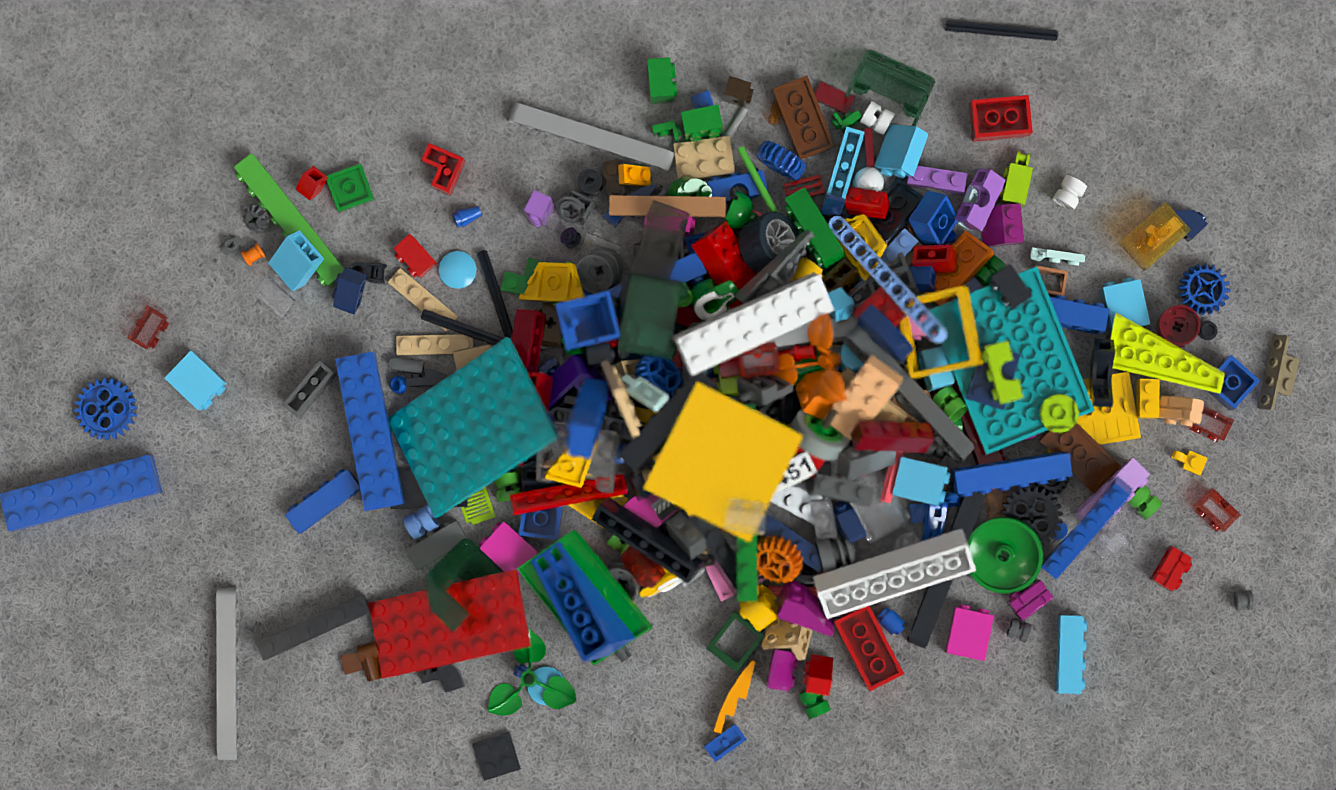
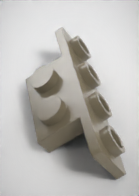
M1288 335L1273 336L1258 409L1273 411L1277 393L1284 396H1292L1300 359L1286 355L1290 339Z

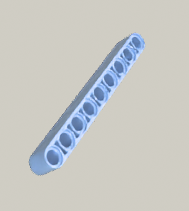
M841 216L832 217L828 225L833 234L934 343L943 342L946 339L947 331L844 218ZM840 224H843L842 227L839 230H837V227ZM854 237V240L848 243L849 239ZM866 249L865 254L860 256V253ZM878 262L877 267L872 269L873 264ZM890 275L889 280L884 282V278ZM902 288V292L896 295L897 290ZM914 302L913 307L908 308V305ZM927 315L926 319L920 322V318ZM939 328V332L936 335H932V332Z

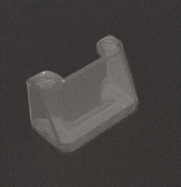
M553 422L560 438L537 452L536 481L546 483L554 481L544 478V474L567 448L565 446L566 437L569 435L567 424ZM600 430L598 444L585 477L596 480L595 487L599 491L613 493L620 448V435L613 431Z
M885 468L849 480L875 487L870 507L850 503L867 533V536L864 537L867 545L909 526L908 521L911 520L908 511H903L897 496H892L891 503L880 501L886 476ZM840 473L834 475L837 479L848 481Z

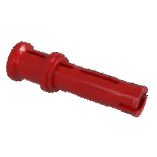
M811 343L810 345L800 347L795 345L792 349L757 354V359L760 358V360H757L759 366L773 364L776 358L782 354L792 355L795 362H801V360L809 358L817 359L816 345Z

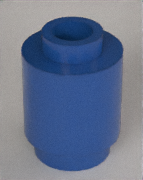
M888 607L876 617L879 623L891 635L894 633L898 635L905 628L903 626L905 621L893 609L890 610Z

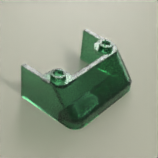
M866 50L845 97L848 98L852 90L859 95L866 94L869 90L904 105L903 111L905 115L915 118L912 126H916L933 89L935 79L924 72L877 51Z
M462 539L425 576L430 610L454 632L470 613L445 590L458 578L466 581L504 571L474 542L469 539Z

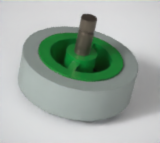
M831 408L824 420L800 410L789 428L803 435L799 447L823 460L838 459L839 452L846 448L850 439L830 425L837 414V410Z

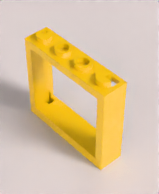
M961 286L917 296L916 298L924 304L958 296L970 360L920 371L910 318L907 315L900 322L898 329L914 348L907 357L908 364H906L908 375L911 378L916 379L983 364L968 287ZM911 302L908 307L913 306L914 302Z

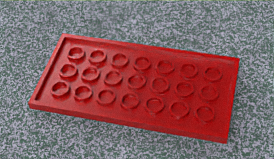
M510 570L369 603L382 679L531 647L517 570Z

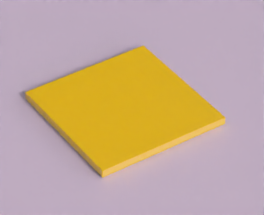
M697 382L644 489L750 542L803 435Z

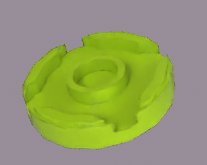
M1055 394L1043 401L1040 406L1039 416L1045 428L1052 432L1062 433L1069 431L1077 423L1079 410L1072 398L1063 394Z

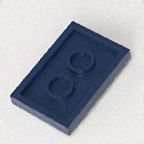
M982 343V346H981V350H980V351L982 352V351H983V347H984V346H987V345H989V344ZM1011 351L1013 360L1007 361L1001 366L1000 373L1005 380L1014 379L1021 354ZM983 362L981 365H976L966 399L1004 410L1006 403L998 404L993 399L991 390L994 387L993 383L989 382L986 371L989 370L987 363Z

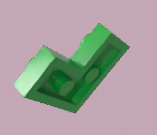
M528 258L524 276L505 271L501 291L517 295L524 294L529 285L527 282L534 274L538 262L544 261Z

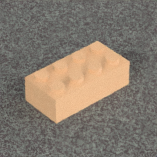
M871 354L844 389L847 400L836 402L831 407L837 410V414L830 425L852 440L850 434L859 420L872 421L898 389L903 377Z

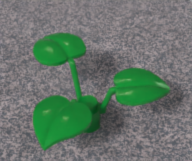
M530 629L528 631L531 647L514 650L517 662L520 664L528 663L527 671L521 675L522 683L516 691L512 685L504 683L497 685L493 689L487 709L492 714L506 716L517 712L522 705V699L517 694L524 686L533 687L536 684L545 688L542 695L543 701L552 709H562L576 703L575 690L568 680L560 676H553L549 679L548 685L538 681L537 675L531 671L532 662L537 663L544 658L546 646L543 640Z

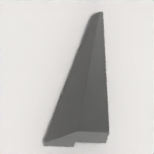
M806 229L734 296L742 304H745L789 284L798 268L797 263L801 255H804L807 251L805 247L810 238L814 237V234Z
M901 252L897 255L896 259L886 265L913 294L920 293L905 256ZM890 275L884 278V282L889 280ZM873 276L850 293L854 301L853 311L881 287ZM902 288L897 290L896 295L902 292Z

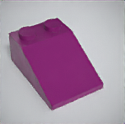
M788 581L784 584L778 596L777 618L832 637L833 617L827 619L821 601L805 585L798 581Z

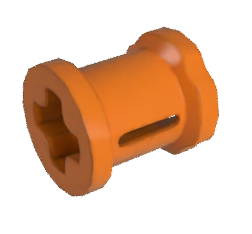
M258 242L249 250L241 251L244 260L249 266H252V263L256 260L266 257Z

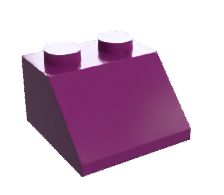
M1021 203L994 206L982 230V241L985 245L994 247L1019 245L1024 242Z
M773 649L766 681L767 688L789 692V689L794 687L795 677L792 675L793 670L798 668L799 660H797L793 652Z

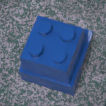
M609 291L555 304L566 350L612 341L620 337Z

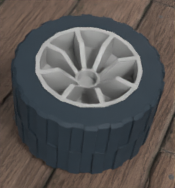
M776 211L768 212L746 223L741 228L738 241L739 250L749 268L759 273L799 236V232L794 223L784 214Z

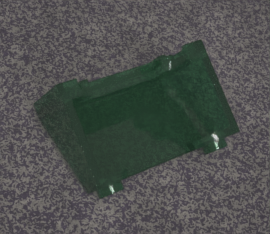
M633 274L631 276L619 339L620 351L673 359V356L677 353V346L672 337L678 304L683 298H686L688 293L686 282L644 274Z

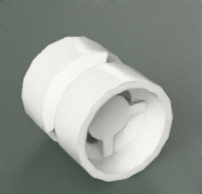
M872 101L860 123L867 127L873 126L874 131L884 135L895 113L888 109L882 110L881 105Z
M1066 175L1060 184L1062 189L1057 190L1053 201L1068 210L1074 211L1079 203L1078 197L1083 196L1087 185L1072 176Z

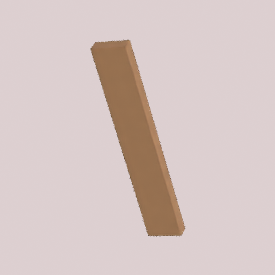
M609 195V216L725 217L726 197Z

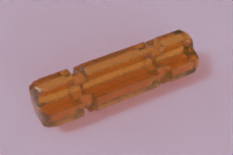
M774 98L768 123L778 125L781 114Z

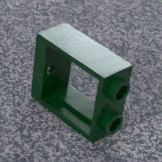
M736 612L732 613L706 647L708 651L735 672H738L765 637L762 633L764 629L757 631L754 626L747 622L748 619H744L739 612L738 614ZM735 619L758 636L738 663L715 646Z

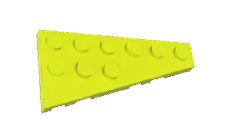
M1116 312L1111 340H1114L1115 345L1114 369L1221 393L1225 376L1224 372Z

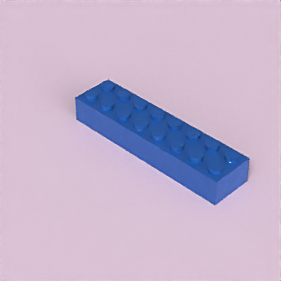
M368 352L337 358L335 361L364 511L405 504L376 353Z
M145 455L0 494V501L8 531L15 532L163 492L154 456Z

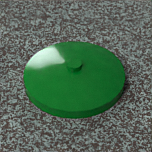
M1003 516L991 518L978 525L970 535L968 546L976 571L970 574L985 589L1003 594L1014 593L1029 586L1038 576L1043 563L1042 544L1036 532L1023 521Z

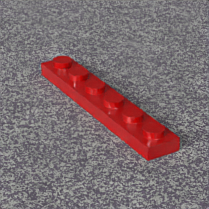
M624 474L584 481L582 488L565 484L510 495V502L513 514L518 515L628 494Z

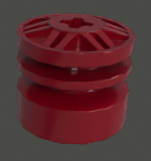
M1175 305L1161 314L1157 320L1156 333L1159 337L1182 348L1191 343L1199 334L1200 320L1196 312L1190 307ZM1174 323H1176L1177 326H1181L1179 332L1177 330L1173 331L1172 327L1175 326Z

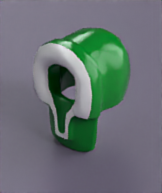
M712 278L705 279L697 283L691 290L693 309L700 319L708 321L727 312L728 306L738 300L734 295L739 290L732 281L716 286Z

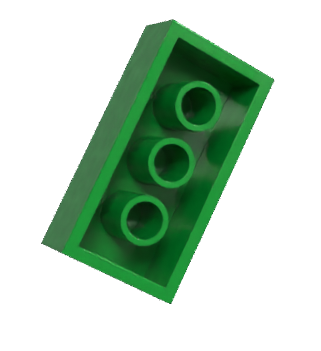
M804 187L785 198L786 206L784 208L790 221H794L799 236L806 229L814 234V237L810 238L806 247L810 254L814 252V260L817 266L823 268L827 273L845 258L844 250Z

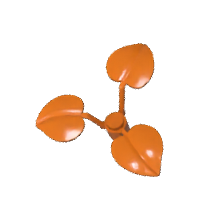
M823 313L812 320L807 328L809 342L812 345H817V349L824 352L819 356L818 361L795 365L792 355L782 354L774 361L772 372L774 376L794 385L798 377L797 368L820 365L826 370L821 373L822 378L817 381L816 386L819 395L828 402H843L847 400L844 393L843 380L839 372L834 370L835 367L840 365L841 357L837 352H831L830 349L826 350L832 344L833 333L828 313Z

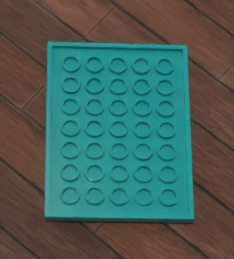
M1037 266L1018 273L1033 296L1015 309L1006 308L1000 300L1002 298L998 291L994 292L990 285L969 293L980 350L982 343L991 345L1008 341L1010 350L1021 354L1014 378L1019 379L1024 398L1007 402L1004 410L966 399L975 366L952 371L986 455L1048 430L1040 420L1039 411L1043 401L1051 395L1063 394L1072 398L1078 406L1079 417L1095 411ZM958 298L928 310L947 331L946 339L941 342L949 364L970 360Z
M508 337L388 417L393 433L433 516L436 518L560 438L511 339Z

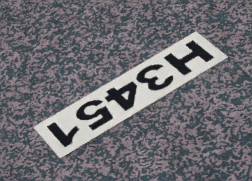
M807 452L791 460L774 494L817 473Z

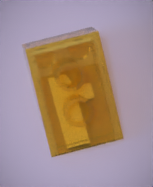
M1164 202L1126 235L1119 244L1145 271L1187 235L1191 229Z

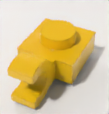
M1190 450L1187 452V455L1179 451H1173L1171 456L1172 459L1183 463L1181 469L1201 476L1207 461V457Z

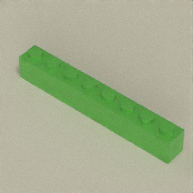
M249 154L234 166L237 171L235 173L236 177L241 182L245 181L249 187L246 188L253 197L257 196L260 202L258 204L265 211L268 210L271 213V221L276 227L279 225L284 230L282 234L285 238L300 230L322 255L324 260L316 269L319 274L317 278L323 286L327 284L331 288L335 284L338 273L342 274L344 271V267L255 155Z

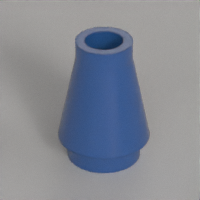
M475 206L458 209L455 213H452L457 227H465L481 217L482 214L480 208Z

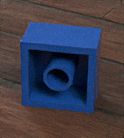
M932 191L926 192L908 219L921 244L943 245L958 222L955 220L957 214L947 195Z
M1229 355L1216 367V369L1225 373L1221 393L1208 392L1230 411L1234 410L1260 380L1235 357Z
M563 506L521 514L519 535L559 540Z

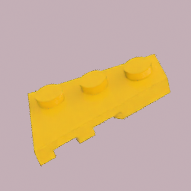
M567 447L545 472L544 478L582 488L592 458L568 455Z

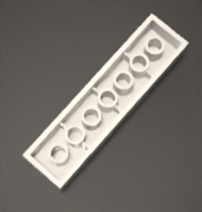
M813 272L673 336V339L687 372L694 375L808 323L823 313L832 312L834 309L820 275Z
M962 529L814 576L813 579L828 619L974 572L976 569Z

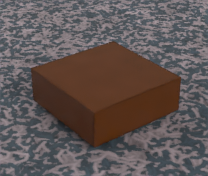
M358 652L340 656L345 675L364 670L363 662L360 661Z

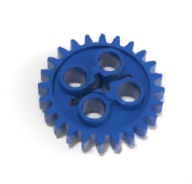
M103 378L102 383L96 379L95 385L88 383L89 389L82 388L85 394L77 395L81 401L75 402V404L79 405V408L74 411L80 414L75 419L82 420L79 427L86 426L83 432L88 433L91 431L90 437H94L97 434V439L99 440L103 438V435L105 440H109L110 435L113 439H117V433L124 436L123 429L130 431L128 424H135L131 418L138 416L133 413V410L138 409L137 406H133L137 399L130 398L134 393L132 391L127 392L129 387L126 385L122 387L121 381H118L115 385V379L112 378L109 383L107 378ZM104 391H108L110 394L106 401L102 399ZM122 403L124 409L118 414L116 406ZM95 405L96 412L95 414L91 415L89 413L90 406ZM104 405L108 406V413L104 412ZM105 418L110 419V425L107 428L103 426Z

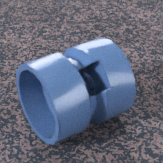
M428 505L418 509L417 514L411 513L403 519L407 531L414 539L425 535L426 530L432 531L440 526L438 518L433 516Z

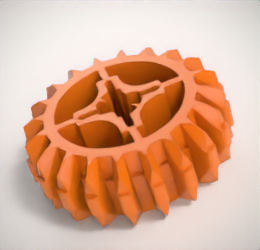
M775 534L772 538L769 535L761 538L757 542V575H763V580L766 578L770 579V583L776 581L777 584L781 583V581L784 584L788 581L792 582L799 575L803 566V556L800 555L801 550L796 549V544L792 545L790 540H784L783 536L778 538Z

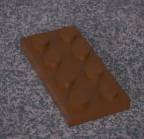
M808 75L771 89L797 157L802 160L835 147Z
M1078 423L1069 431L1062 433L1048 430L1039 439L1052 453L1060 451L1070 453L1072 473L1092 493H1095L1121 467Z

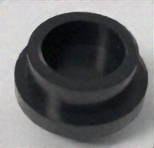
M1205 321L1200 324L1199 336L1202 339L1212 340L1216 337L1218 329L1213 322Z

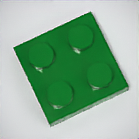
M361 163L327 175V183L339 213L375 200Z

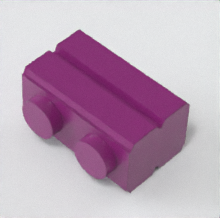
M1037 579L1021 592L1016 591L1012 593L1007 603L1018 618L1024 621L1054 597L1043 582Z

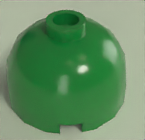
M736 190L735 195L738 196L737 198H732L725 214L726 222L732 230H740L746 223L752 221L756 214L753 212L754 205L749 196Z

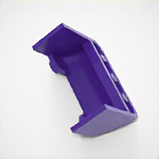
M574 354L550 376L553 378L549 408L573 386L579 391V386L584 384L585 378L606 380L594 367L588 368L587 360L582 355ZM608 384L607 400L609 401L614 396L610 384ZM548 412V414H549V416H550V418H551V420H552V422H553V424H554V418H553V416ZM559 432L560 438L551 443L556 449L566 441Z

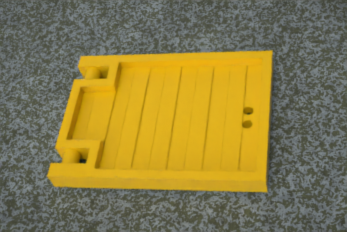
M1129 372L1112 374V407L1093 406L1095 411L1078 417L1077 423L1099 445L1141 438ZM1090 378L1082 379L1090 397Z

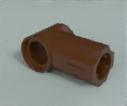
M376 642L358 645L357 651L360 661L363 662L367 681L381 679Z

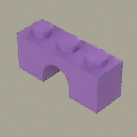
M917 166L914 176H907L906 184L911 188H933L942 190L944 193L962 195L965 192L967 173Z
M978 168L971 183V186L978 192L976 203L962 202L955 220L970 230L982 231L1006 180L991 169Z
M533 190L524 210L531 225L538 228L540 225L546 226L554 208L552 198Z

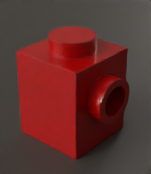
M312 166L302 174L295 190L310 201L321 192L328 177Z

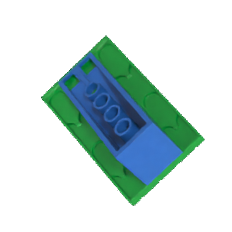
M576 530L569 532L516 568L569 634L583 662L590 661L593 665H596L653 629L636 603H633L598 555L594 554L584 538Z

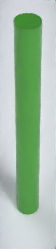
M744 146L738 148L737 151L769 211L779 213Z

